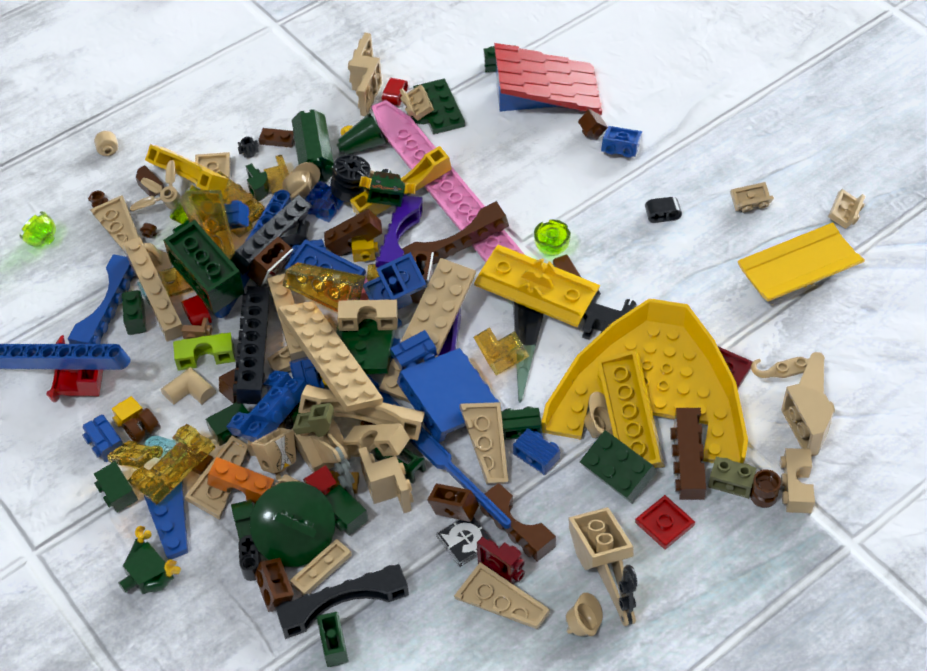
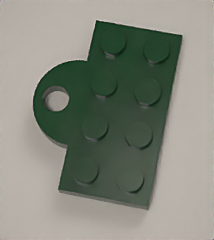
M445 78L421 84L434 110L418 121L411 116L416 124H429L433 135L465 127V120Z

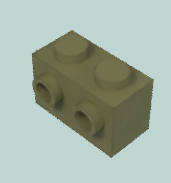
M716 456L708 488L749 499L757 467Z

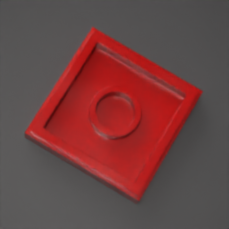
M666 495L635 519V523L664 550L695 526V521Z

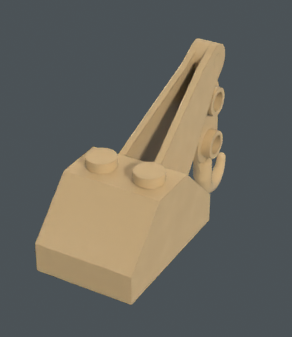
M814 352L808 359L804 357L787 359L775 363L774 366L765 371L757 369V364L761 362V359L755 360L751 365V370L754 375L760 378H787L803 373L799 384L786 387L781 411L801 448L811 449V457L818 455L828 434L833 413L835 412L834 404L824 394V355L820 352Z

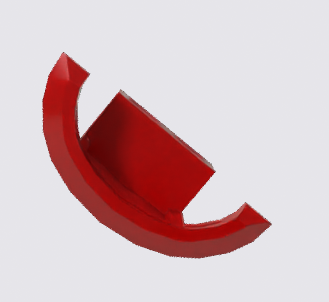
M64 335L59 337L56 344H65ZM55 369L52 387L47 391L46 395L54 403L59 400L60 395L99 396L103 370Z

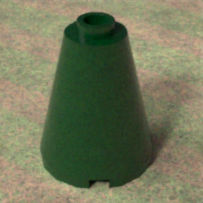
M369 113L338 139L339 143L336 145L340 153L344 152L347 155L383 146L386 142L384 137L382 138L381 131L371 113Z

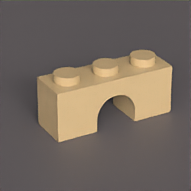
M397 300L339 301L337 316L339 331H358L360 322L365 319L375 320L378 330H397Z
M401 423L357 425L349 432L343 444L349 449L352 457H359L358 449L364 447L367 448L369 454L377 447L382 456H399L410 438Z
M785 448L784 456H780V468L784 470V474H781V486H785V491L782 492V504H786V512L812 513L815 504L814 484H804L798 480V478H809L812 469L811 449Z

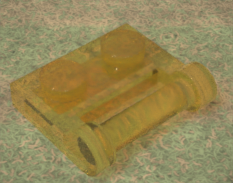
M129 440L109 453L107 458L110 463L116 461L118 465L138 469L142 468L151 459L160 458L163 454V449L161 446L154 445L151 447Z

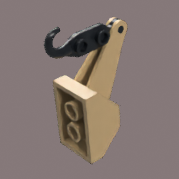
M608 507L569 517V530L577 557L585 570L597 568L623 626L635 624L636 619L633 608H636V601L633 592L636 591L638 586L637 576L634 568L631 565L624 567L622 561L633 557V545ZM611 563L620 595L607 564Z

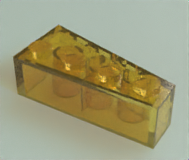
M221 190L186 191L179 201L189 222L196 220L231 260L235 250Z
M297 262L286 269L282 286L338 312L339 301L360 300L366 276Z

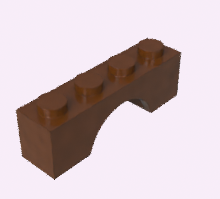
M497 483L485 493L511 520V527L505 529L481 505L482 513L487 517L490 516L494 520L495 525L500 530H504L513 543H518L528 557H532L538 562L556 547V536L543 523L526 525L512 517L510 512L513 508V495L500 483Z

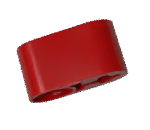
M391 77L383 91L382 102L387 100L395 106H400L402 102L400 90L403 88L407 92L408 81Z
M198 295L181 301L191 325L202 326L203 318H208L209 324L212 323L210 314Z

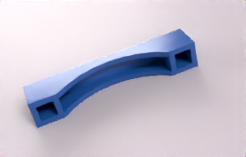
M112 255L106 266L109 278L106 296L91 315L75 324L68 337L69 344H100L103 334L108 330L111 319L115 317L117 307L122 303V293L130 288V283L133 277L136 276L127 257Z

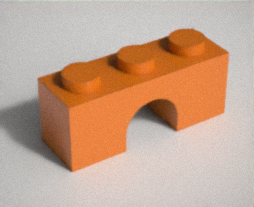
M216 457L208 473L207 485L227 492L228 488H236L246 495V500L252 499V502L256 503L258 498L274 485V479Z

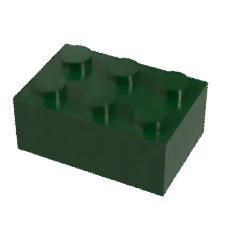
M606 430L602 432L579 461L584 468L631 504L658 472L651 463Z

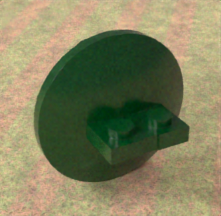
M288 481L272 486L258 498L250 516V533L258 551L268 560L280 558L285 567H298L309 564L330 545L335 532V515L329 500L320 490L303 482Z

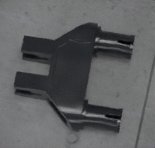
M598 290L583 315L585 324L582 329L584 331L582 338L589 340L594 329L602 333L611 323L634 309L637 305L636 302L632 300L629 305L630 299H626L621 311L596 304L601 295Z

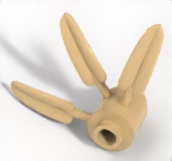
M173 160L169 161L166 167L165 181L169 184L168 187L162 189L161 185L150 179L143 178L141 180V183L155 194L160 193V197L154 198V196L143 198L131 205V211L154 205L155 202L160 200L169 209L176 210L181 207L183 200L177 204L181 199V195L172 186V183L175 182V163Z

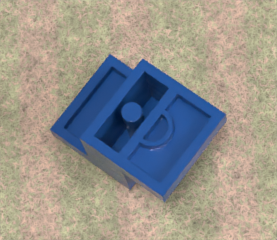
M411 252L376 268L379 277L362 285L369 300H397L398 310L413 303L411 294L427 287Z

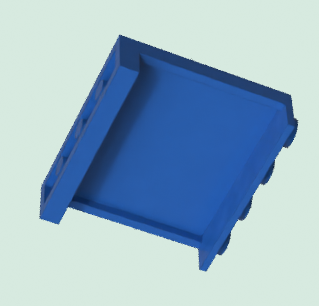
M460 348L401 370L397 380V384L413 408L425 412L423 422L438 443L445 440L447 433L466 426L459 407L460 404L499 402L491 393L489 386L481 379L479 372L469 362L468 356Z

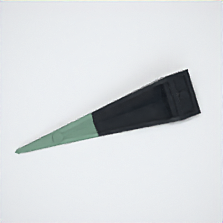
M513 302L518 401L520 403L523 398L544 314Z

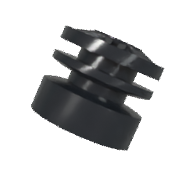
M356 155L338 157L333 165L330 184L331 193L341 201L350 202L352 198L364 192L359 183L361 176L369 178L371 171L369 163Z

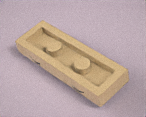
M338 539L334 540L290 580V584L302 595L310 594L352 556L351 551Z

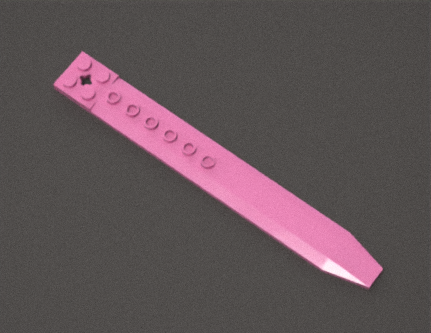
M387 100L372 106V111L381 134L410 170L420 162L426 153L436 148L409 115ZM453 168L424 186L460 231L473 221L481 208L485 207ZM505 230L499 231L472 245L485 263L498 244L524 254Z

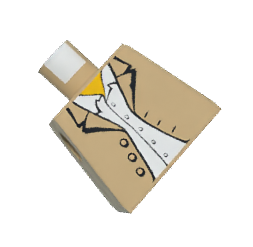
M278 428L251 443L263 471L275 473L277 480L281 479L284 474L288 475L286 468L296 462L293 430Z

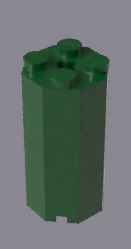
M315 109L309 110L310 112L308 113L300 111L291 120L298 165L305 162L315 164L320 170V179L316 185H322L332 177L334 165L326 118L324 114Z

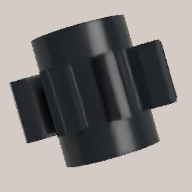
M244 137L241 139V142H238V152L243 154L244 157L251 158L256 153H259L258 141H254L252 137Z

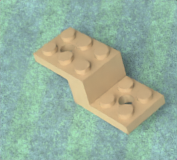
M364 33L362 39H359L358 47L353 52V58L348 62V70H350L349 82L352 84V90H356L361 116H366L369 113L382 85L380 58L373 56L371 33Z

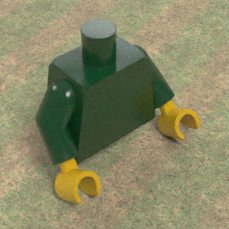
M144 526L136 528L135 536L138 539H135L123 564L127 577L118 582V584L125 593L135 586L142 594L162 591L174 579L173 574L177 575L181 572L180 567L175 566L177 561L168 560L165 562L148 541L145 543L144 540L149 539L152 533L150 530H145Z

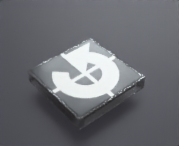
M475 517L472 518L471 522L457 520L436 533L438 540L459 567L477 557V541L481 537L493 541Z

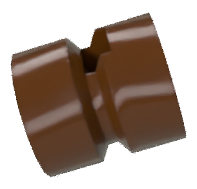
M148 408L137 413V418L131 417L122 423L130 439L137 445L147 439V434L152 435L161 429L158 420Z
M764 469L755 474L750 498L758 507L769 508L776 503L781 485V479L776 472Z

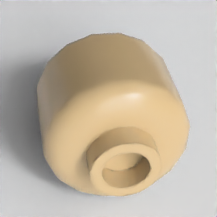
M102 131L95 136V147L100 155L110 156L116 153L118 143L113 132Z

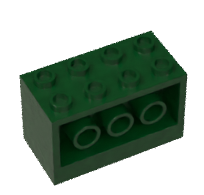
M193 220L163 240L172 266L213 314L245 293L238 268L196 220Z

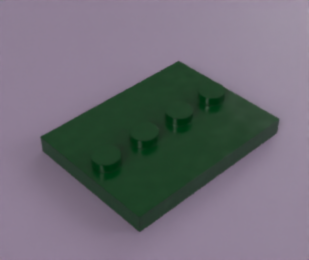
M373 319L361 321L358 331H339L337 326V335L366 374H388L391 359L390 348L393 347L395 330H378L377 322Z

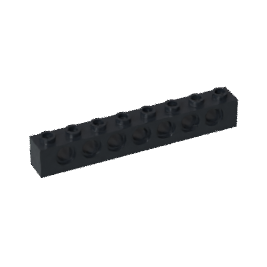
M247 286V291L242 297L241 317L244 318H240V329L243 330H239L238 341L241 343L237 344V355L240 356H236V368H239V370H235L234 382L237 383H233V395H237V404H258L262 399L270 287Z

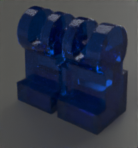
M321 181L316 183L310 194L305 198L312 205L308 214L316 215V218L326 222L331 221L337 210L345 202L337 199L331 193L330 186Z

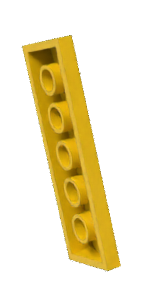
M631 350L597 360L613 436L651 463L655 468L665 467L638 353L636 350Z

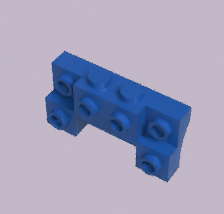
M275 370L263 383L268 392L249 414L238 412L232 417L226 427L232 435L243 437L251 442L276 430L300 402L301 395L306 385H308L306 381L291 378L288 372Z

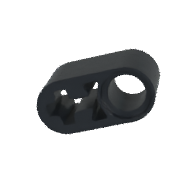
M676 197L650 199L645 203L648 220L651 223L675 221L682 216L679 201Z
M246 535L238 543L239 565L243 577L248 581H255V573L261 562V553L256 548L251 535Z

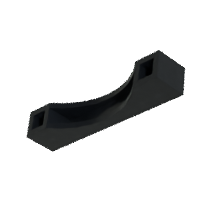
M300 195L295 197L235 250L231 262L244 275L250 269L253 259L278 236L281 237L290 229L296 228L299 225V220H304L307 217L312 205Z
M400 564L388 565L382 570L368 572L362 577L353 580L348 579L342 584L325 587L319 592L305 594L293 601H285L276 606L275 609L284 637L288 639L306 632L317 619V616L340 603L354 599H376L392 602L409 596V590Z

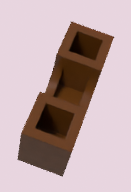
M367 209L325 231V247L332 253L341 256L352 250L351 238L362 237L368 242L381 235V220L372 211Z

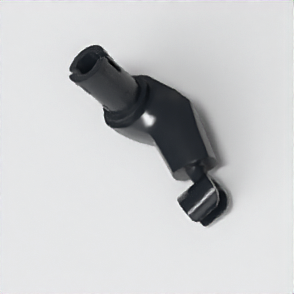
M299 220L296 234L280 238L290 247L301 245L305 239L309 241L307 233L310 222L305 220V223H303V220Z

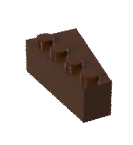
M676 408L674 426L670 428V440H674V445H671V454L676 459V462H673V474H677L674 486L675 492H679V500L705 499V463H701L704 459V447L701 444L702 424H699L701 408Z

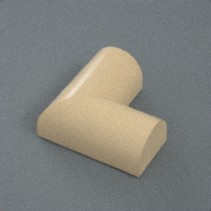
M190 367L161 388V393L173 405L188 394L192 395L200 404H203L216 394V390Z

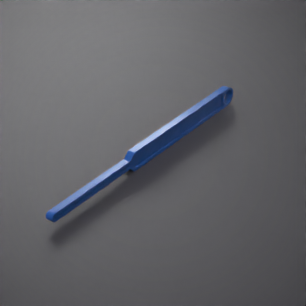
M366 374L379 391L380 385L370 375ZM379 391L383 397V403L400 406L389 394ZM423 427L421 428L418 440L409 439L437 469H445L464 489L471 490L478 503L505 529L511 527V520L451 462V454Z

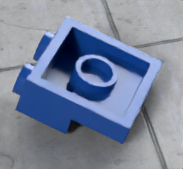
M608 126L602 140L601 151L610 155L621 154L628 158L636 157L642 138V131Z

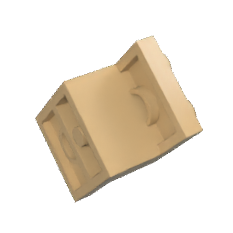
M366 447L358 449L362 473L373 503L377 504L398 497L403 513L412 511L411 503L414 502L411 493L412 486L410 480L405 478L406 471L403 463H399L396 456L375 462L373 454H369Z

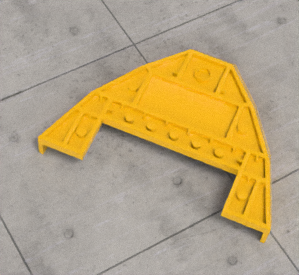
M649 298L611 323L576 356L545 404L541 422L542 433L582 440L589 397L593 392L604 394L597 360L636 350L640 357L653 416L675 419L676 408H701L699 424L708 425L703 461L714 463L717 456L739 463L745 462L748 436L736 381L715 340L688 304Z

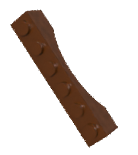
M495 201L481 208L473 221L455 235L433 242H413L402 248L404 255L410 252L413 254V250L434 252V265L439 262L440 258L446 259L449 256H453L457 252L469 248L473 244L509 227L507 216L498 202Z

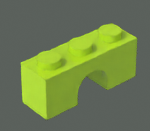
M231 332L173 341L174 360L178 371L187 370L190 367L192 369L197 368L198 358L205 354L213 355L216 365L235 362Z

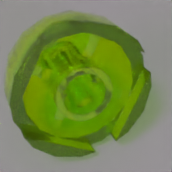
M44 211L40 212L42 214L40 216H32L21 229L24 233L23 236L19 235L20 239L30 246L42 247L46 244L50 245L55 239L56 225L54 220Z
M550 219L549 222L544 224L540 222L535 227V245L541 253L556 256L563 253L569 246L571 232L566 223Z

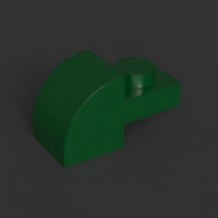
M251 163L246 165L247 184L249 192L255 201L258 202L268 195L270 187L266 171L261 173Z
M252 499L231 504L240 540L246 535H251L250 516L253 503Z

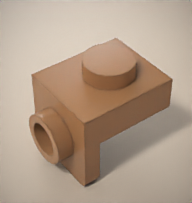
M203 318L202 326L183 325L181 332L184 339L212 335V325L209 324L208 318Z

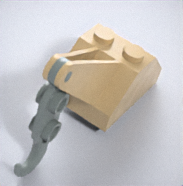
M333 418L328 433L322 437H317L315 432L298 435L294 432L295 448L311 471L315 472L325 465L328 469L335 467L340 475L338 477L340 485L357 501L352 486L355 481L349 472L351 469L348 459L351 458L350 451L343 444L344 438Z

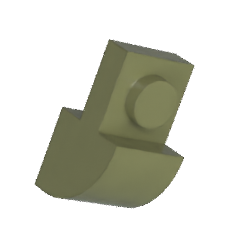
M332 404L313 405L310 412L297 414L293 427L295 434L315 432L317 437L327 434L334 415Z

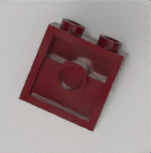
M484 537L477 541L478 564L481 562L513 585L516 581L520 582L523 579L525 571L522 568L525 560L522 559V554L518 548L510 546L505 542L498 548L494 541L487 540Z

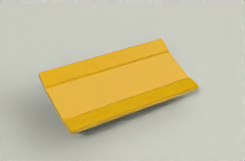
M832 222L738 260V265L761 296L769 302L865 262V259L854 251Z
M499 244L493 250L474 282V286L577 328L600 288L599 284L554 267L550 261L546 264L544 259L536 260Z

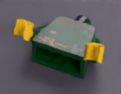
M383 169L381 172L376 171L373 177L361 176L359 186L364 191H369L367 202L401 207L403 196L415 194L416 184L404 183L401 181L399 174L391 173L389 169Z

